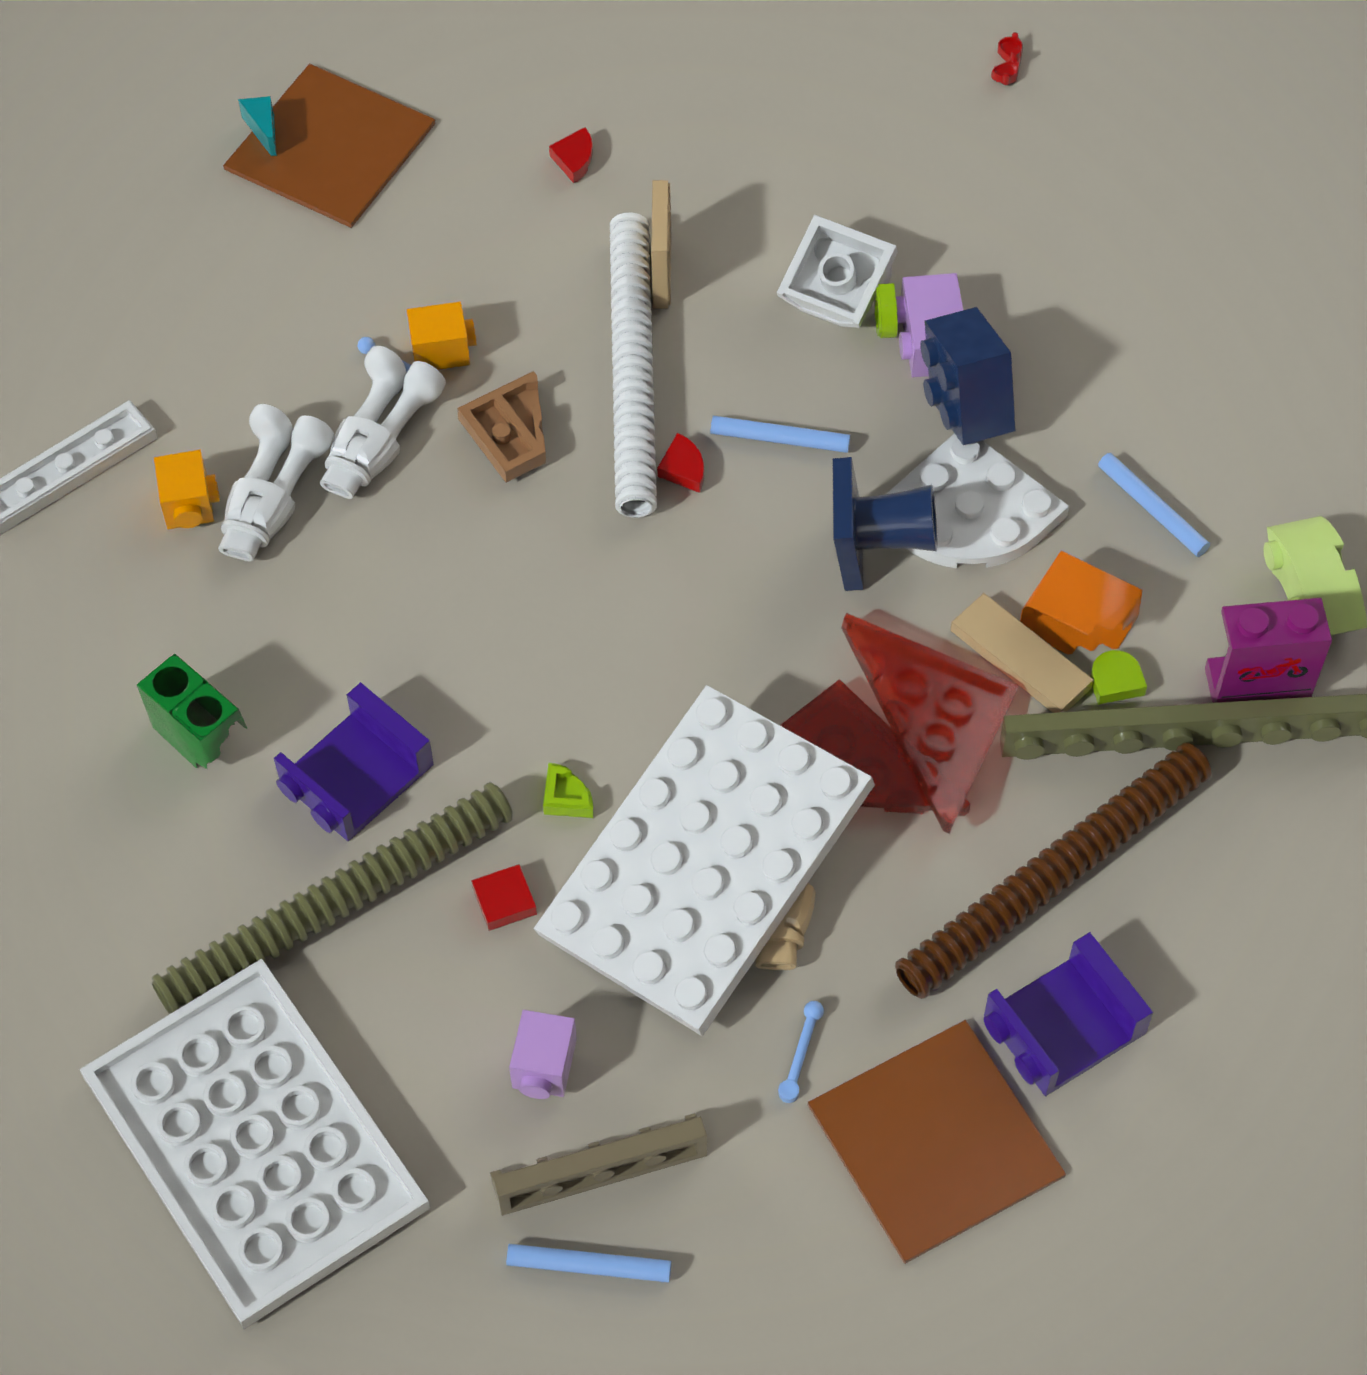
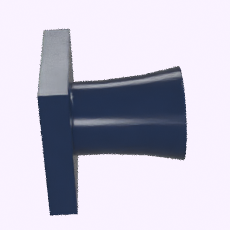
M852 457L832 458L833 540L845 591L864 590L863 550L886 548L937 551V519L932 484L903 492L860 497Z

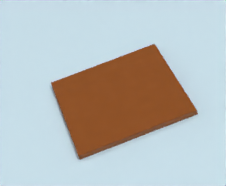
M309 63L273 106L277 156H271L255 134L251 132L225 162L223 167L228 172L352 228L436 123L435 119Z
M966 1020L807 1103L904 1264L1066 1176L1065 1171Z

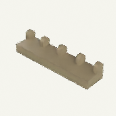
M693 1113L686 1115L685 1121L652 1131L649 1126L641 1128L638 1135L600 1145L598 1141L588 1144V1149L552 1160H548L547 1156L536 1159L537 1164L507 1173H502L501 1170L490 1172L501 1215H507L706 1157L707 1133L701 1116L697 1117Z

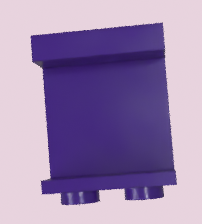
M361 682L346 694L350 715L296 763H293L282 752L274 757L279 777L276 780V784L281 792L294 803L301 800L311 809L310 813L313 819L323 830L328 833H332L335 830L348 842L434 765L430 740Z
M1091 932L1073 942L1069 960L1005 999L998 989L990 992L987 997L983 1019L991 1037L999 1044L1004 1042L1015 1056L1014 1062L1022 1078L1030 1085L1035 1083L1046 1097L1145 1035L1153 1011Z

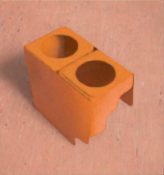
M1060 551L1023 607L1020 622L1049 645L1068 655L1073 654L1078 646L1089 651H1094L1100 644L1111 649H1118L1138 618L1143 590L1064 551Z

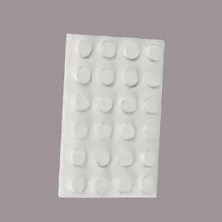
M706 685L535 925L534 930L542 938L703 1036L875 786L873 778Z
M263 959L258 960L79 1069L86 1083L243 1329L249 1327L430 1209L426 1196Z

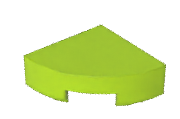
M548 763L543 802L544 815L593 818L594 816L593 799L590 790L565 766Z

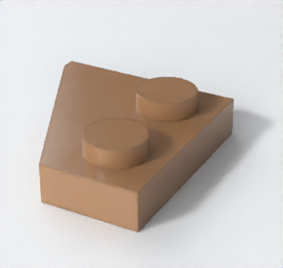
M534 371L457 408L458 420L506 483L546 463L538 378Z

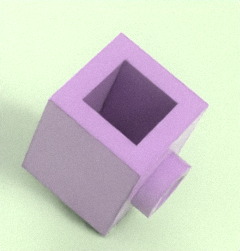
M529 1010L522 1011L509 1066L513 1089H519L525 1096L535 1099H547L550 1095L564 1097L577 1041L575 1018Z

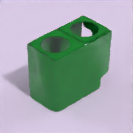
M175 653L137 684L152 727L195 768H197L196 763L207 769L208 763H212L219 758L221 754L220 746L228 738L229 728L235 725L236 721L247 729L239 708ZM195 700L218 721L206 727L196 726L187 718L188 706Z

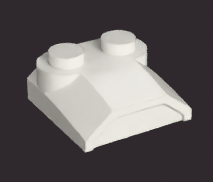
M814 215L781 282L777 295L807 314L841 327L860 328L875 300L876 287H878V284H887L891 278L892 264L898 253L897 247L886 241Z

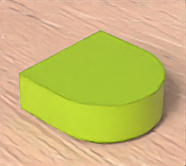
M894 283L878 284V287H876L874 316L876 333L880 338L897 337L898 316Z
M1110 650L1100 654L1095 659L1090 677L1094 679L1092 688L1098 705L1145 696L1147 684L1138 661L1132 655L1120 650Z

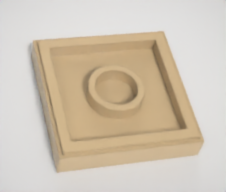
M652 180L651 257L653 309H668L669 305H671V185L668 183V180Z

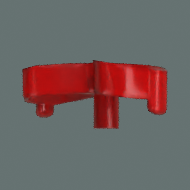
M1013 32L1011 37H1004L998 42L997 53L1006 62L995 66L991 73V78L1003 85H1009L1017 81L1023 53V44L1018 38V33Z

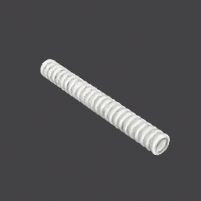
M629 212L615 216L610 222L613 420L615 437L614 469L616 473L615 509L624 516L640 518L650 515L657 508L653 352L651 344L652 317L650 310L649 222L644 216Z

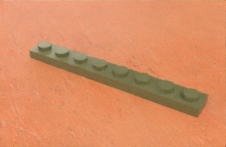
M1367 694L1004 716L1001 729L1002 757H1017L1023 760H1031L1042 755L1065 753L1069 756L1080 757L1098 751L1115 750L1122 754L1134 753L1147 748H1165L1176 751L1177 747L1182 743H1189L1193 746L1214 744L1216 747L1227 748L1245 742L1263 741L1266 744L1276 745L1294 739L1312 738L1315 741L1325 742L1343 736L1361 735L1367 738Z

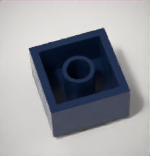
M974 307L925 320L926 339L921 340L920 349L923 361L928 367L929 379H925L923 382L924 393L928 404L931 407L936 406L939 410L946 430L952 429L962 445L1015 432L1011 351L980 310Z

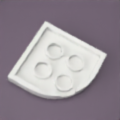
M955 433L887 493L903 492L933 485L937 519V551L907 550L924 560L951 568H957V563H986V568L1019 558L1035 547L1067 517L1069 505L984 441L962 445Z

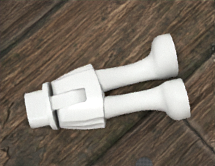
M373 346L368 351L364 365L372 379V388L367 399L356 414L343 419L334 435L329 457L326 458L324 463L327 471L320 481V485L325 490L344 498L352 499L360 486H367L371 479L381 473L400 453V445L396 438L407 421L420 407L436 400L446 385L443 375L432 365L422 361H415L409 370L406 371L403 361L392 350L383 346ZM403 388L402 394L392 411L381 425L377 423L388 403Z
M258 404L254 407L249 417V425L255 436L259 439V449L246 476L239 478L231 487L225 509V521L221 526V531L224 534L218 547L221 553L251 562L254 560L259 547H266L270 539L289 520L295 511V502L290 495L299 477L313 459L320 457L330 448L334 438L332 429L318 418L301 416L293 428L289 418L278 408L267 404ZM291 442L289 455L280 473L273 483L269 482L276 463Z

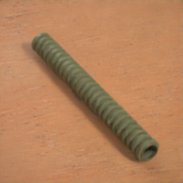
M491 782L485 784L483 792L475 790L470 794L471 799L467 800L464 797L459 799L457 807L454 808L451 805L445 807L443 815L440 816L437 813L431 815V822H419L416 825L417 830L414 832L411 829H407L403 832V838L399 839L396 836L391 838L388 847L381 844L376 847L374 855L369 852L365 853L362 856V862L358 863L353 860L348 864V870L344 871L342 868H339L335 871L334 878L330 879L328 876L322 878V885L317 887L311 884L307 887L308 893L303 895L298 892L293 895L294 901L290 903L286 900L280 902V909L277 911L270 908L266 910V917L260 919L258 916L252 918L251 926L246 927L242 924L237 928V934L232 935L228 932L223 935V942L218 944L214 940L209 943V950L205 952L202 949L195 951L196 957L192 960L185 957L181 959V966L175 968L173 965L167 967L166 975L162 977L158 973L153 975L152 986L161 1003L169 1014L173 1013L258 960L263 959L266 964L265 958L271 956L273 959L277 958L280 955V949L285 948L289 951L294 947V941H306L308 939L307 934L311 931L314 934L320 933L323 924L326 923L328 926H332L336 923L335 917L339 915L342 918L349 916V909H361L363 901L366 899L369 902L375 901L378 892L381 891L383 894H387L391 891L390 885L395 884L399 887L404 884V877L409 876L413 879L418 875V869L422 868L425 871L430 869L432 861L442 862L445 860L447 852L451 855L456 854L459 851V845L462 844L468 847L472 844L473 837L481 839L486 835L485 830L489 829L492 832L497 830L499 822L502 821L505 824L511 822L513 813L504 793L497 785Z

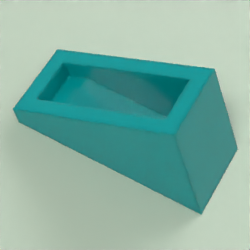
M271 96L238 99L242 119L271 156H277Z

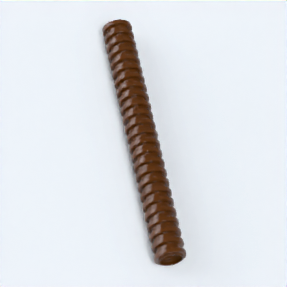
M1182 743L1177 747L1176 752L1172 751L1167 754L1165 760L1158 761L1153 769L1146 770L1142 778H1136L1132 781L1131 786L1124 787L1120 790L1119 795L1112 796L1108 804H1102L1097 808L1096 813L1092 812L1087 815L1085 822H1078L1074 825L1073 831H1066L1062 835V840L1057 839L1053 841L1050 849L1045 848L1039 852L1038 857L1028 860L1027 867H1019L1015 871V876H1007L1003 881V885L998 884L994 886L991 894L986 893L980 897L979 903L974 902L969 905L968 913L965 911L960 912L956 915V922L952 920L944 924V931H935L932 934V940L926 939L920 943L919 949L914 948L910 950L907 954L908 959L900 958L895 962L896 974L902 985L913 996L920 999L929 996L930 988L935 990L942 986V979H951L954 976V970L960 971L966 967L967 961L972 962L977 959L978 951L986 952L990 949L991 942H999L1003 937V933L1008 934L1012 932L1015 924H1022L1026 921L1027 915L1031 916L1038 912L1039 906L1043 907L1050 902V897L1054 898L1060 895L1062 888L1066 889L1073 885L1074 879L1082 878L1086 870L1090 871L1095 868L1097 861H1104L1108 858L1109 852L1117 851L1121 844L1131 840L1132 835L1139 834L1144 826L1151 825L1155 817L1158 818L1165 814L1166 809L1174 807L1178 800L1186 798L1189 791L1199 788L1200 783L1208 781L1211 778L1212 772L1206 756L1197 747L1189 743Z

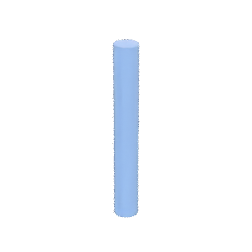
M714 415L710 434L848 453L851 436L850 434Z
M1111 452L1101 458L1098 467L1196 557H1200L1208 550L1210 542Z
M519 1244L508 1245L506 1260L507 1266L667 1283L670 1282L672 1263L671 1260Z

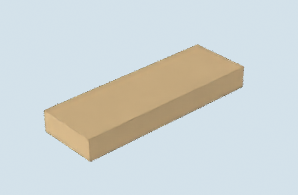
M985 593L979 596L951 622L950 631L1052 713L1067 712L1092 689L1094 679Z

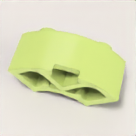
M1318 516L1267 527L1268 542L1264 544L1263 549L1265 562L1269 570L1279 579L1287 595V601L1322 598L1331 635L1367 628L1366 611L1355 569L1345 571L1341 554L1344 543L1331 523L1324 517Z

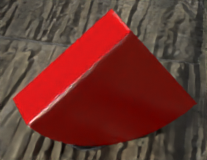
M586 127L549 146L550 157L573 183L579 181L587 173L593 155L592 138Z
M677 433L657 467V476L700 493L704 483V462L699 449L687 437Z

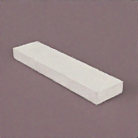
M128 400L0 478V535L158 439L155 428L137 407Z

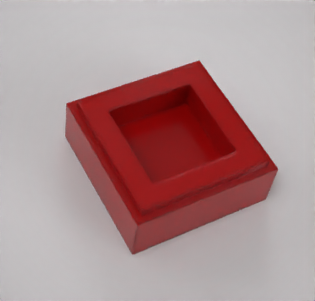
M520 864L471 880L473 891L489 931L537 915L536 905Z

